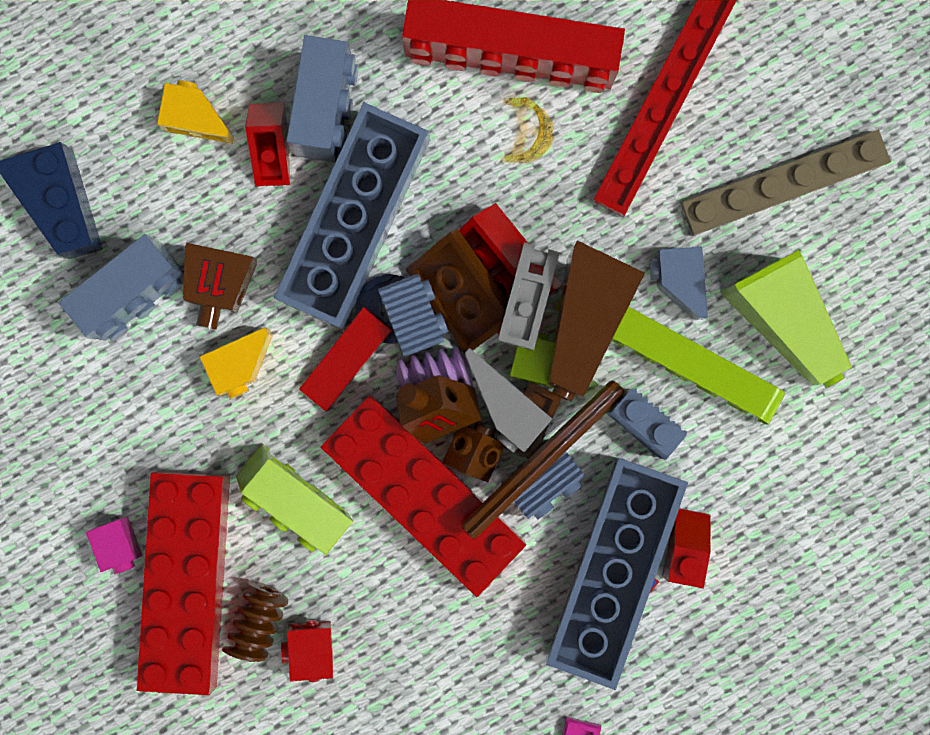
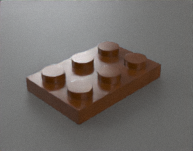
M458 228L449 232L406 268L410 276L419 274L421 281L428 279L435 296L434 300L429 301L436 314L441 312L448 331L464 354L469 348L474 351L500 331L508 300Z

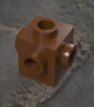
M475 423L473 429L466 426L455 432L442 463L488 483L505 445L499 440L492 438L494 430Z

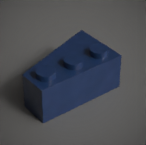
M59 142L0 160V175L57 255L73 259L103 249L74 151Z

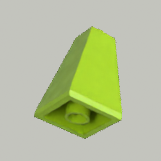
M800 250L775 261L721 291L724 298L811 385L823 383L825 388L832 386L845 378L842 374L843 372L852 368Z

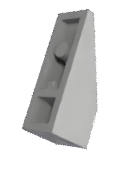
M469 348L465 355L495 427L502 433L498 440L513 453L518 448L525 452L550 423L552 418Z

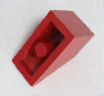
M285 103L249 104L245 130L255 187L290 185L289 145L287 144L288 124Z
M679 508L669 537L662 577L668 582L704 589L711 554V515Z

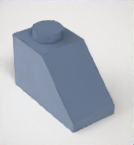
M702 246L659 249L655 253V259H650L651 280H657V288L694 320L708 318Z

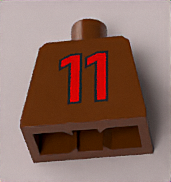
M186 243L183 300L200 305L196 326L217 330L221 310L238 313L257 266V259L253 256Z
M441 375L432 376L415 385L411 383L404 384L396 395L402 427L424 444L482 420L475 388Z

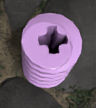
M457 346L452 348L451 358H448L444 350L440 349L437 361H434L430 353L426 352L423 364H420L416 356L413 355L411 356L410 367H406L401 358L397 359L396 373L399 388L407 383L415 385L436 375H441L458 382L463 380L465 384L472 386L466 355H462Z

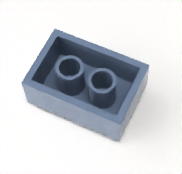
M304 35L287 137V144L296 157L336 163L338 155L347 139V133H344L343 124L344 119H351L353 99H349L350 85L356 86L358 78V64H355V55L351 54L347 41Z
M143 234L58 303L85 337L103 341L109 338L110 341H114L128 330L126 324L136 316L138 319H142L156 308L154 302L165 294L166 297H169L181 289L183 286L181 280L184 279V270L161 242L147 234Z

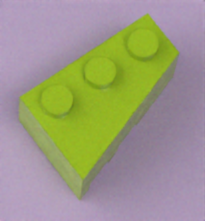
M262 443L236 475L240 492L243 494L241 500L255 511L262 508L272 515L269 520L280 530L286 532L288 529H291L298 534L297 540L309 551L314 552L318 549L327 555L353 523L352 518L347 511L315 485L309 484L295 473L296 470L288 463L284 465L269 453L270 449Z

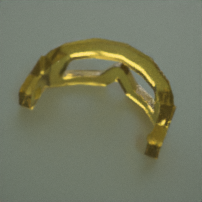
M528 97L508 98V105L527 106L532 108L538 117L540 129L537 139L531 148L520 155H507L505 162L530 163L542 157L551 147L554 140L553 122L546 111Z

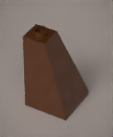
M578 240L566 262L547 384L554 387L553 394L572 402L574 397L577 399L584 397L645 275V272Z

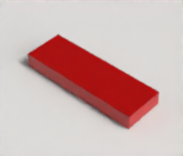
M363 307L299 390L324 411H328L393 329L367 307Z

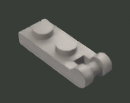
M524 242L497 341L533 351L560 252L550 249L548 252L534 249L535 245ZM530 263L544 266L542 276L528 272Z

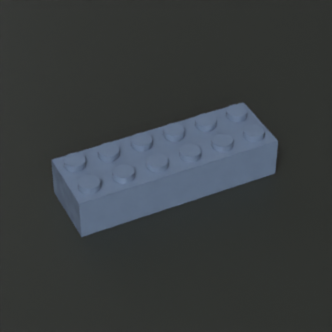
M363 102L274 299L341 330L345 329L360 296V292L367 281L430 142L428 130Z
M616 457L546 656V665L616 690L688 482Z

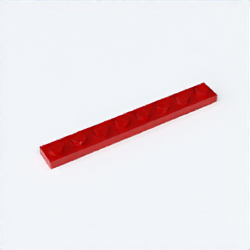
M697 0L592 202L621 217L625 216L737 0Z

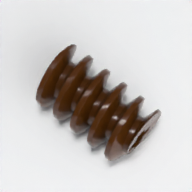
M249 581L247 583L255 589V592L243 593L242 597L250 602V606H238L237 609L245 616V619H234L232 622L234 626L240 629V632L228 633L227 638L233 641L235 646H223L222 651L239 660L260 662L268 658L266 648L273 645V638L270 634L277 633L278 625L275 621L283 618V611L279 607L287 606L288 598L272 586Z

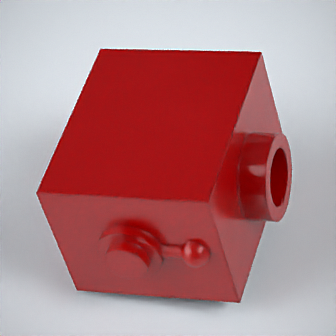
M315 619L306 620L305 623L288 624V642H281L282 664H289L290 682L306 680L318 682L319 679H332L334 671L331 621L316 622Z

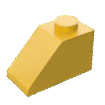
M178 80L176 85L165 83L157 125L165 132L233 144L234 136L208 98L198 89L197 84L184 80Z
M264 327L200 356L217 396L228 395L229 400L249 392L247 385L256 381L273 337L270 329Z

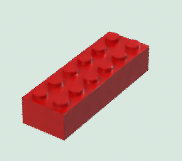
M408 0L402 40L405 57H410V61L418 65L428 66L431 65L432 61L445 63L446 68L455 71H465L467 66L480 68V73L487 76L496 77L500 76L501 72L515 74V79L524 82H534L536 77L549 79V84L556 87H569L570 83L584 85V90L603 93L605 89L612 88L619 72L625 28L448 0Z
M369 395L320 447L476 597L490 585L527 545L525 540L500 517H497L477 538L469 537L461 527L462 522L484 501L421 441L405 430L400 421L373 395Z
M170 471L151 473L136 691L210 695L217 687L230 475Z

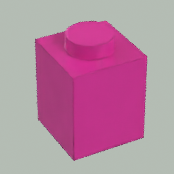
M129 517L118 519L86 532L100 572L112 568L114 575L135 567L133 560L143 556Z

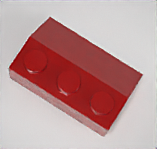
M494 203L474 215L459 231L507 300H509L523 244L528 242L501 208ZM530 263L528 272L542 276L544 266ZM555 275L548 297L562 286Z

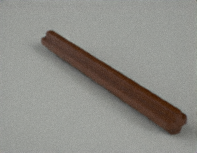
M609 381L462 522L461 527L464 532L473 539L477 538L623 397V388L617 382Z

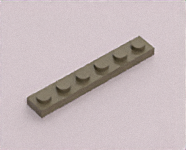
M878 129L689 199L680 205L691 234L695 236L891 163V160Z

